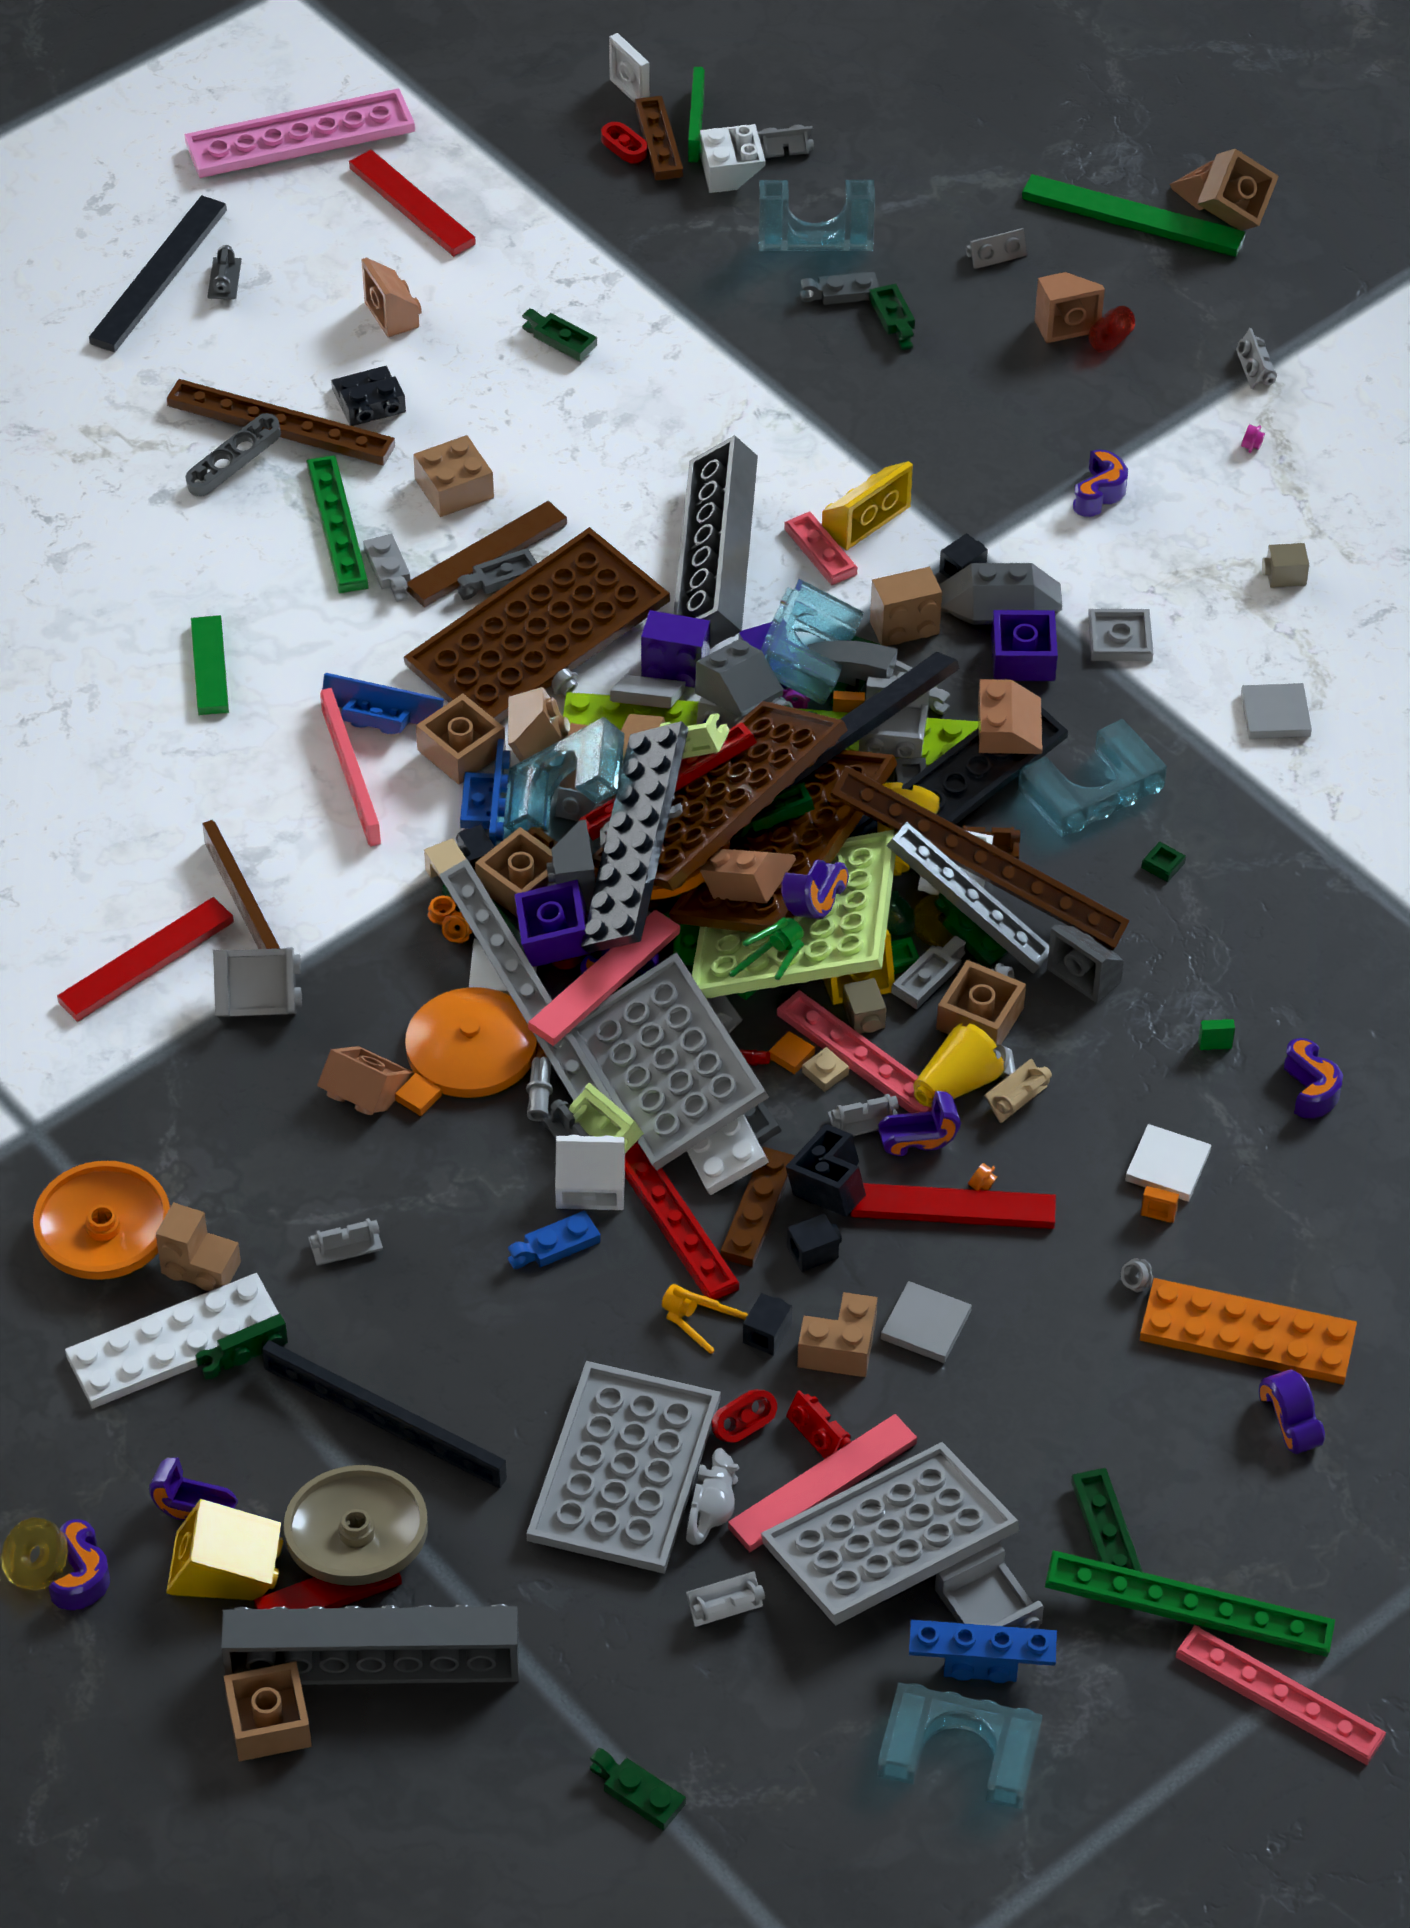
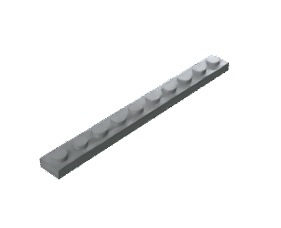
M465 859L439 874L528 1024L552 999L468 859ZM571 1031L554 1046L533 1033L573 1101L583 1092L588 1083H591L612 1101Z

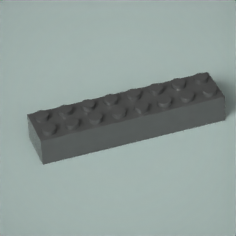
M735 435L689 461L673 614L710 620V649L718 643L736 636L742 631L758 455Z
M460 1604L454 1607L421 1605L418 1607L399 1608L393 1605H386L381 1608L347 1606L345 1608L325 1609L320 1606H312L307 1609H288L286 1607L250 1609L238 1607L234 1610H223L221 1650L225 1675L297 1662L301 1685L519 1682L517 1606H507L505 1604H494L490 1607H472Z

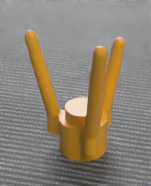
M672 1284L666 1290L661 1304L663 1309L669 1311L666 1319L676 1323L710 1354L714 1353V1348L688 1325L682 1317H690L694 1313L697 1304L744 1320L748 1316V1313L720 1304L717 1300L692 1293L676 1284Z

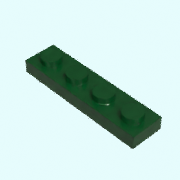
M1101 1468L1072 1474L1071 1483L1098 1561L1143 1572L1107 1469Z

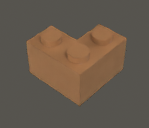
M173 1202L156 1232L161 1273L173 1280H183L195 1284L206 1291L229 1284L241 1263L239 1243L207 1233L205 1212Z
M843 1292L838 1320L804 1316L798 1343L797 1367L866 1377L876 1324L878 1297Z

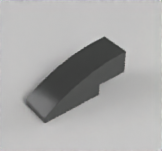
M860 641L818 642L808 644L798 663L797 669L855 687L859 679L867 681L868 677L890 679L896 667L898 649Z

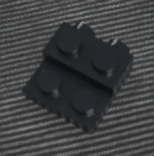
M387 365L331 380L332 390L350 426L406 412L405 394L396 376L392 377Z

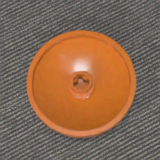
M481 987L452 990L428 1001L411 1019L405 1038L407 1059L414 1074L417 1073L442 1088L443 1094L462 1098L488 1096L509 1088L528 1072L538 1048L536 1037L528 1029V1024L512 997L498 990Z
M118 1161L85 1163L57 1176L41 1193L33 1214L36 1242L44 1257L57 1269L69 1275L92 1280L121 1277L142 1268L158 1254L156 1232L168 1213L170 1205L167 1194L161 1184L151 1174L137 1166Z

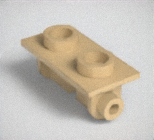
M1029 1059L987 1092L984 1096L999 1122L1005 1121L1044 1090L1050 1083L1052 1073L1045 1066L1042 1068L1036 1067L1033 1059Z

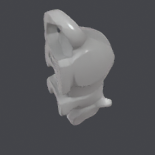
M722 1448L716 1449L713 1453L711 1470H707L705 1465L699 1466L698 1480L695 1486L686 1540L692 1545L704 1542L711 1528L726 1523L734 1513L735 1498L732 1485L738 1482L735 1472L739 1469V1466L734 1464L731 1456Z

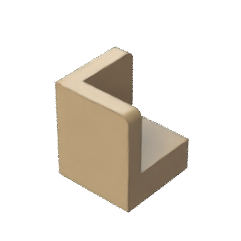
M453 838L424 849L425 870L430 878L439 876V874L466 859Z

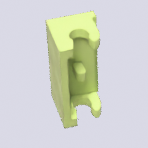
M719 713L711 714L706 723L687 726L689 729L682 758L718 753L730 730L727 724L716 727V722L720 716ZM670 722L661 723L659 727L665 726V725H668V724H671V723H670Z
M591 1083L585 1086L583 1092L569 1107V1111L574 1114L575 1124L579 1123L589 1136L602 1137L609 1135L624 1137L625 1153L644 1134L630 1116Z

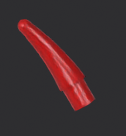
M739 1049L748 1065L757 1066L758 1064L770 1063L769 1051Z

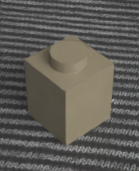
M1305 543L1269 545L1267 557L1262 558V573L1264 576H1268L1270 588L1306 586L1309 560Z
M875 978L844 984L843 1008L851 1028L859 1034L864 1032L871 1033L885 1028L886 1006Z

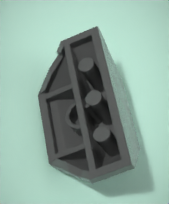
M971 563L939 585L942 590L941 611L947 614L951 613L956 618L973 625H992L993 610H1055L1056 613L1062 610L1061 584L1033 563Z

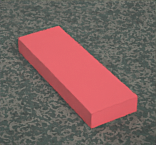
M810 511L784 522V530L831 586L857 575L858 567Z

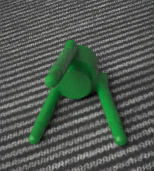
M782 917L774 925L744 940L743 945L747 947L772 934L768 942L731 970L729 976H736L770 948L774 947L781 952L789 950L775 975V979L780 980L796 953L804 947V943L801 941L804 937L802 927L794 919Z

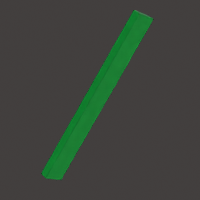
M1031 174L1022 191V199L1234 257H1237L1246 236V232L1034 174Z
M1055 1550L1051 1554L1044 1586L1045 1588L1328 1657L1330 1653L1336 1620Z

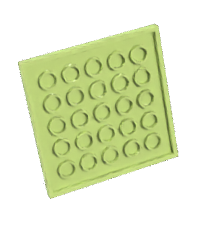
M889 830L847 838L831 864L841 862L846 865L849 874L846 889L843 893L836 894L832 910L823 919L794 917V920L799 923L804 931V937L801 939L804 947L796 953L780 980H776L775 975L789 950L781 952L774 947L770 948L736 976H729L731 970L768 942L771 935L745 947L743 941L756 933L700 926L692 977L706 998H714L882 969L896 854L886 845L895 836V831Z

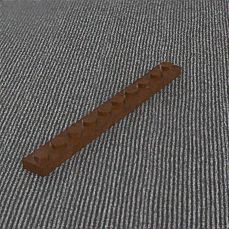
M847 765L830 794L831 797L895 832H898L908 822L959 867L1067 926H1074L1111 950L1116 948L1130 921Z

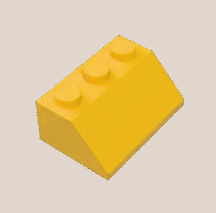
M907 461L885 467L877 474L871 475L855 489L849 490L845 496L825 507L822 511V526L838 545L846 551L911 507L913 464Z

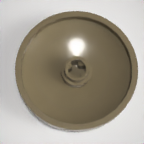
M352 1465L332 1469L307 1482L291 1499L284 1517L286 1545L296 1564L309 1575L319 1580L350 1586L378 1582L403 1570L421 1551L428 1533L426 1504L419 1490L408 1479L389 1469L370 1465Z

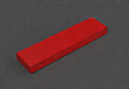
M398 1572L378 1582L350 1586L332 1584L313 1577L254 1599V1606L256 1609H271L273 1607L307 1609L312 1606H320L325 1609L340 1608L402 1584V1578Z

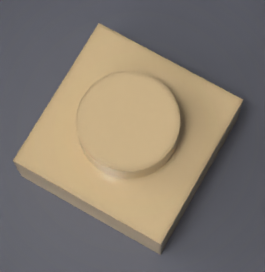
M826 1047L802 1065V1073L826 1092L849 1075V1066Z

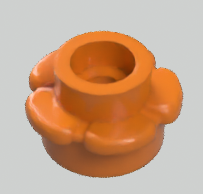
M437 896L430 902L427 915L431 922L442 925L447 915H452L458 911L451 897Z
M461 912L447 915L442 922V933L448 941L464 943L469 939V934L472 933ZM455 925H459L460 930H456Z
M982 1163L969 1180L968 1185L976 1191H988L997 1179V1176L993 1174L995 1167L992 1166L990 1168L985 1163Z

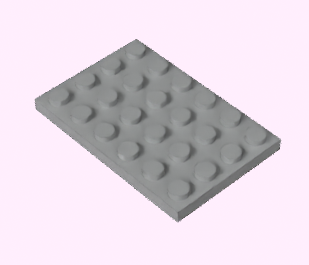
M677 953L610 995L571 1030L615 1105L630 1116L644 1133L637 1141L656 1170L769 1098Z
M586 1361L526 1533L527 1541L665 1574L712 1428V1418L721 1400V1392Z
M940 1442L762 1532L761 1536L765 1547L836 1626L1020 1530L1018 1520L943 1442Z

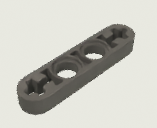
M268 413L257 416L193 466L185 476L189 492L195 496L209 494L277 441L281 435L278 418ZM247 441L252 443V447L248 450L242 451L237 449L241 442ZM220 459L230 461V464L225 468L214 466ZM198 479V480H200V481H203V480L205 479V482H203V483H201V482H199V481L195 482V480Z

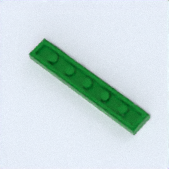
M336 455L306 460L307 470L338 593L369 589Z

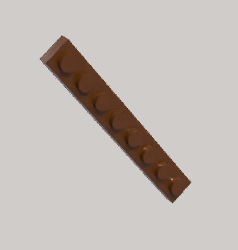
M182 379L177 380L167 396V406L241 427H245L261 414H273L279 420L281 438L382 466L385 465L395 448L394 437Z

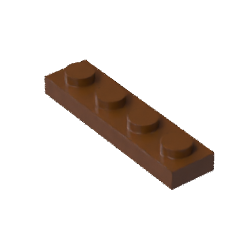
M662 96L635 99V110L643 138L647 142V152L655 181L683 177L682 163Z
M763 1147L762 1150L769 1163L753 1171L720 1254L725 1260L749 1267L754 1266L789 1180L785 1166L795 1157V1155Z

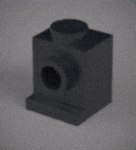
M482 825L464 829L456 836L458 847L476 873L475 862L495 846Z

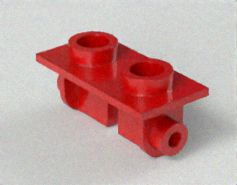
M800 1390L797 1391L786 1417L824 1459L852 1442L849 1432H846L836 1420L828 1422L831 1415L819 1403L816 1396L811 1397L809 1394L804 1395Z

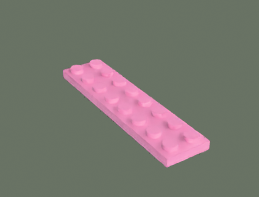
M397 88L184 135L186 146L198 176L203 178L415 132V123L400 89Z

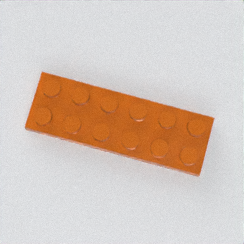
M1154 1278L1139 1341L1282 1372L1292 1369L1305 1377L1344 1385L1357 1321Z

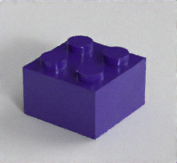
M649 610L641 635V676L685 681V687L695 688L696 661L710 654V620Z
M993 610L991 638L994 680L1055 681L1058 659L1055 610Z
M578 879L514 894L521 943L532 967L591 954L581 947L583 935L586 934L585 927L588 912Z

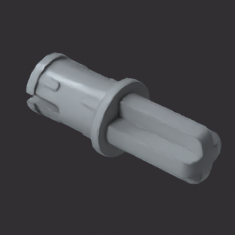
M536 1057L533 1059L530 1083L526 1086V1091L529 1094L527 1117L532 1121H542V1119L548 1117L549 1095L552 1094L553 1087L550 1084L551 1063L546 1057Z

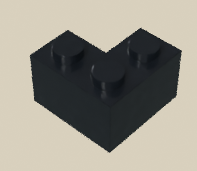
M825 1124L785 1166L793 1195L847 1217L866 1196L860 1169L857 1166L859 1159L853 1135L831 1125Z

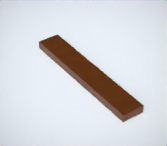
M548 500L408 581L406 591L423 607H426L459 588L461 585L458 582V578L463 575L473 574V566L526 549L567 525V517Z
M210 820L202 823L205 845L258 949H280L216 822Z

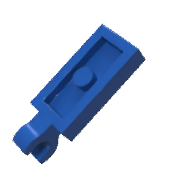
M584 1210L524 1235V1242H515L508 1246V1250L511 1253L508 1261L513 1269L522 1268L532 1261H536L539 1267H543L600 1243L601 1234Z

